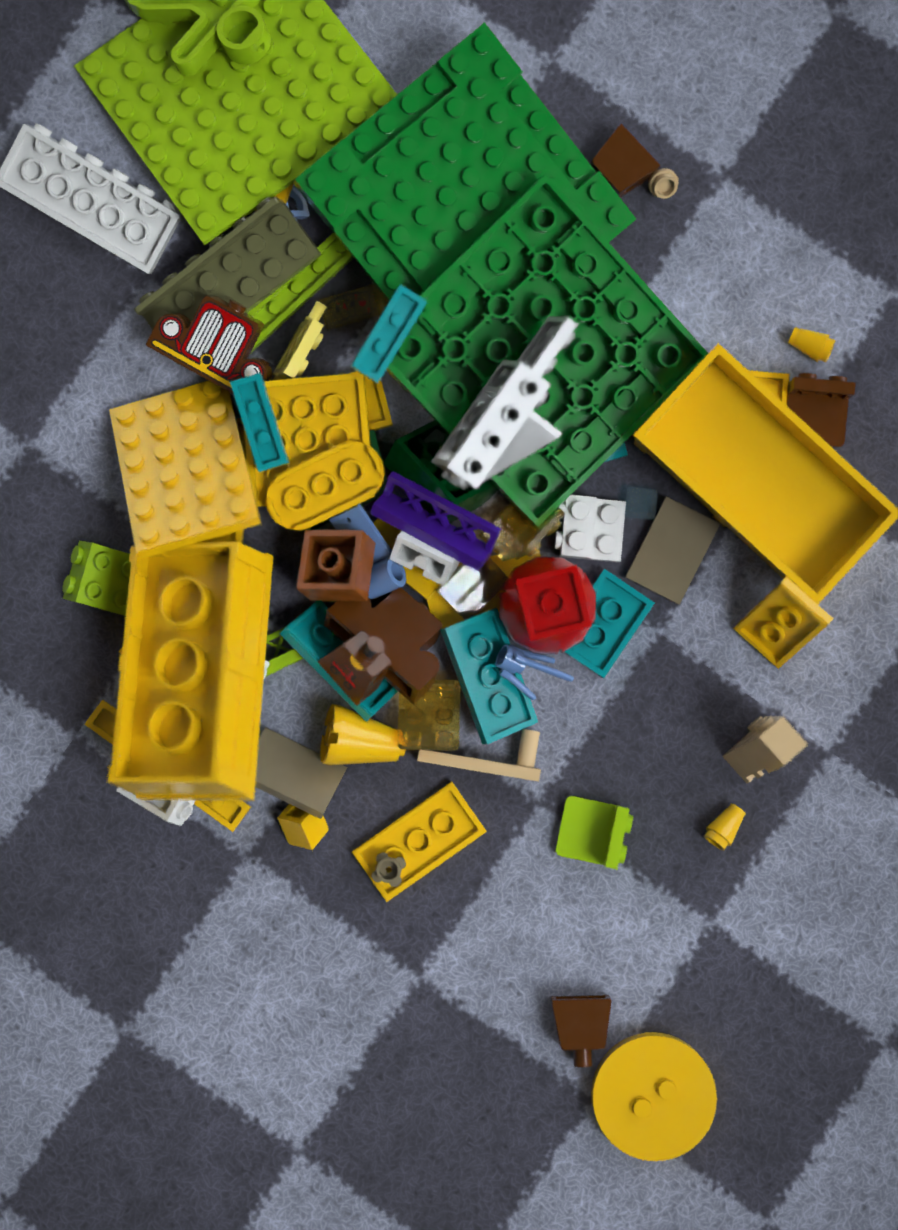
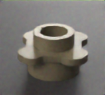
M384 852L378 854L376 857L378 864L376 870L372 873L373 880L377 883L381 881L390 883L392 887L399 886L402 881L400 877L401 871L406 866L404 858L389 857ZM387 867L392 868V871L390 873L386 871Z

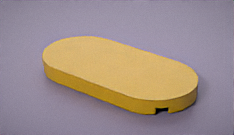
M359 441L342 442L276 475L270 483L266 495L267 510L276 523L287 529L304 530L313 527L373 497L380 489L384 479L382 459L376 450L368 444Z

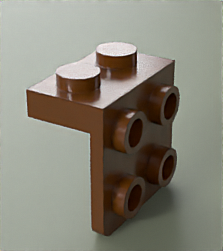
M799 373L798 377H794L789 382L787 406L831 447L839 448L845 443L848 400L855 395L856 382H847V377L829 376V380L817 379L816 374Z

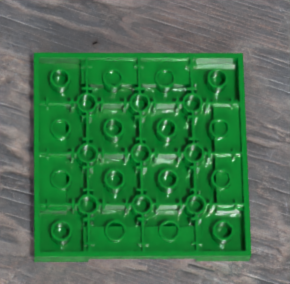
M485 22L293 180V184L388 301H390L400 284L419 296L546 173L608 242L613 240L636 220L635 216L600 171L596 172L522 77L523 71Z
M546 173L419 295L427 303L386 371L407 393L413 396L450 436L503 360L517 361L548 316L569 317L578 324L573 331L575 336L572 342L565 349L561 348L555 359L557 361L555 366L548 374L541 376L551 385L546 391L548 396L540 407L533 409L536 414L559 430L561 435L558 439L490 477L491 483L532 526L539 527L649 419L709 353Z

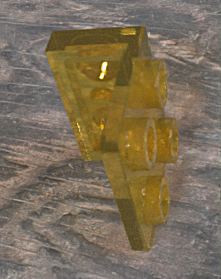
M509 502L490 522L501 528L493 548L494 553L502 561L514 558L518 560L525 555L528 557L532 556L542 546L540 541L546 534L548 536L560 527L561 522L559 520L565 513L561 508L557 509L539 527H535ZM482 531L479 536L487 543L490 534Z
M435 680L431 689L414 705L399 692L398 748L405 750L455 751L459 748L461 689L459 680Z

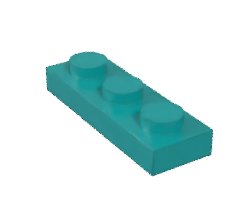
M400 284L350 367L378 383L427 301Z
M262 373L230 382L258 472L290 463Z

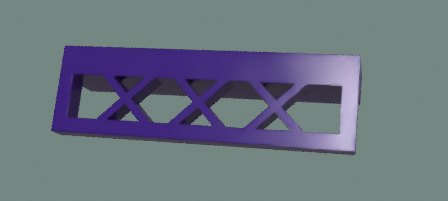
M394 471L388 477L383 495L373 504L370 512L371 515L476 571H479L490 558L501 528ZM395 484L405 490L408 498L402 499L392 493ZM426 500L431 503L435 512L429 513L423 510L419 501ZM452 514L458 517L462 526L455 527L451 525L447 515ZM480 529L490 534L488 542L485 543L477 539L473 530Z

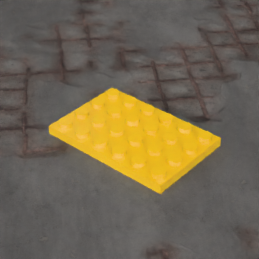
M205 381L109 409L132 533L139 559L261 524L233 401L229 391L211 381Z

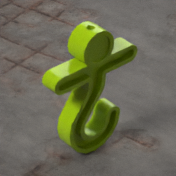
M125 0L136 16L149 22L195 21L171 50V58L178 71L184 76L196 74L221 45L226 55L232 61L247 65L258 62L270 49L271 37L262 15L254 8L260 0Z

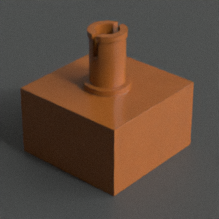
M305 530L296 589L309 600L368 602L376 543L363 530Z

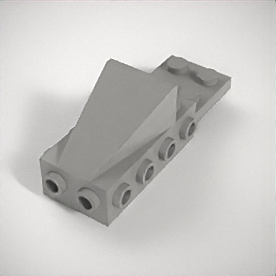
M548 316L517 361L503 360L431 461L444 471L441 476L445 480L463 489L467 486L478 489L483 481L559 438L561 432L536 414L533 409L540 407L548 396L546 391L551 385L541 376L548 374L555 366L557 361L555 357L560 349H565L572 342L575 336L573 331L577 327V323L569 317Z

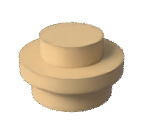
M659 169L649 179V190L655 197L669 198L677 191L678 177L671 169Z

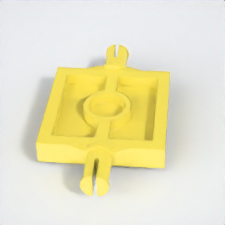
M318 301L315 302L311 312L305 317V321L300 323L275 368L273 380L294 379L296 375L300 377L304 373L309 363L306 360L311 349L316 350L323 338V334L320 332L324 325L319 320L327 306Z

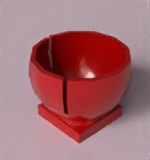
M535 556L513 568L501 587V590L506 592L499 593V617L513 641L533 653L558 654L559 651L561 653L583 641L596 619V592L586 572L583 573L582 568L563 557Z

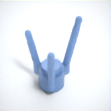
M505 644L496 657L495 665L501 669L499 675L508 679L531 700H535L536 695L513 675L515 673L521 674L526 665L569 682L574 680L571 675L531 660L534 659L553 664L555 663V658L519 649L511 644Z

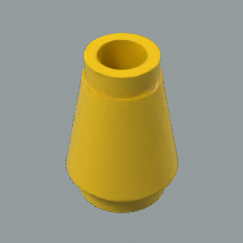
M795 327L788 344L817 363L819 360L826 363L836 340L831 339L830 334Z
M731 803L728 808L706 827L707 832L704 838L716 848L724 851L727 846L732 845L746 813L740 807Z

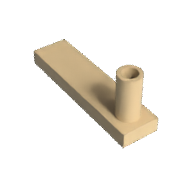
M522 729L516 765L419 749L417 761L539 782L541 769L534 767L540 732Z

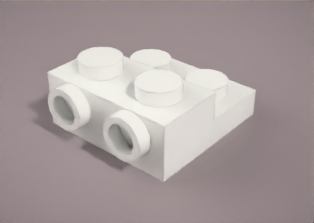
M570 495L558 507L557 519H563L562 531H556L555 549L560 550V557L621 562L626 501Z

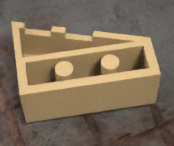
M759 716L747 727L750 732L722 757L747 784L754 777L760 778L764 774L762 772L763 769L770 773L785 766L808 744L783 716Z

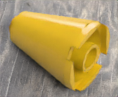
M331 704L324 723L327 726L325 736L322 735L320 761L322 764L344 765L397 762L399 756L403 757L405 755L407 739L403 738L401 731L371 718L366 722L357 712L341 705Z

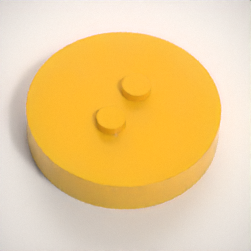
M646 1032L623 1039L604 1055L593 1077L591 1101L596 1120L602 1132L616 1148L637 1159L664 1161L687 1153L704 1138L715 1116L717 1093L711 1071L695 1049L672 1035Z

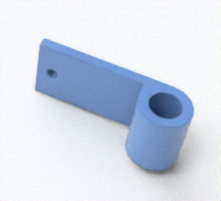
M360 504L329 519L336 530H363L376 543L368 598H378L406 584V573L403 566L389 559L392 553L391 548Z

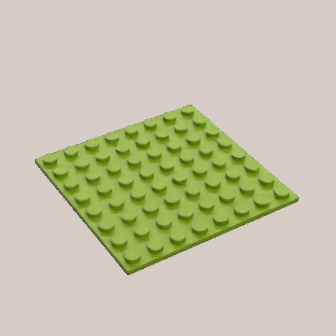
M260 0L254 8L262 15L271 37L270 49L262 59L249 65L238 64L232 61L226 55L221 45L196 74L184 76L176 68L171 58V50L195 21L149 22L145 19H140L74 65L80 76L204 245L232 227L239 219L256 210L257 205L264 199L273 198L293 184V180L398 95L324 0Z

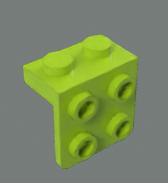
M79 540L78 546L74 547L71 554L72 567L70 574L66 576L63 582V599L126 616L131 562H129L130 554Z
M568 796L565 800L555 849L557 855L600 864L606 868L617 870L618 864H624L627 846L622 844L625 833L630 834L633 815H629L630 809L619 805Z

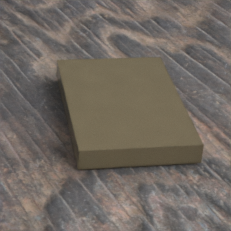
M666 496L625 578L680 605L720 523Z
M265 727L258 743L255 787L321 819L347 767L344 765L322 764L319 753Z

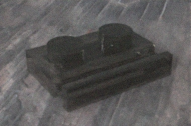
M491 558L485 562L479 571L462 563L455 570L446 585H440L436 591L465 620L475 616L501 590L508 576Z

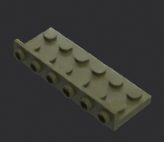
M269 197L257 205V211L249 218L245 216L235 222L232 226L234 230L229 234L215 238L209 244L210 249L202 255L196 254L185 263L187 267L178 274L175 272L167 276L162 281L163 286L156 292L150 291L139 299L140 304L134 310L138 315H142L152 330L160 317L166 314L179 313L185 315L192 322L205 296H216L227 303L232 299L246 307L245 313H248L322 254L285 202L277 197L273 199Z

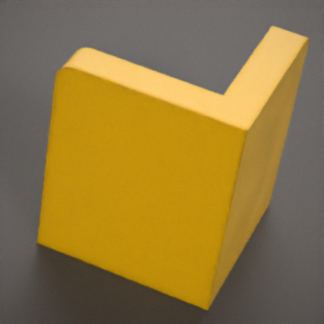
M291 804L277 817L287 842L293 846L313 850L329 830L324 816L319 819Z

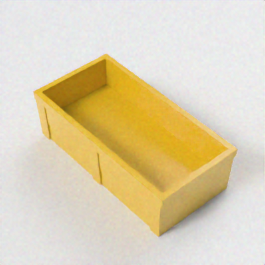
M719 343L633 435L635 437L634 445L644 454L650 455L714 514L713 518L723 527L727 526L783 579L787 577L817 604L827 596L898 519V508Z
M240 542L191 544L139 559L135 546H131L129 557L131 568L123 651L119 661V671L121 672L112 765L109 766L108 782L135 794L136 798L140 800L254 801L273 555L261 553Z

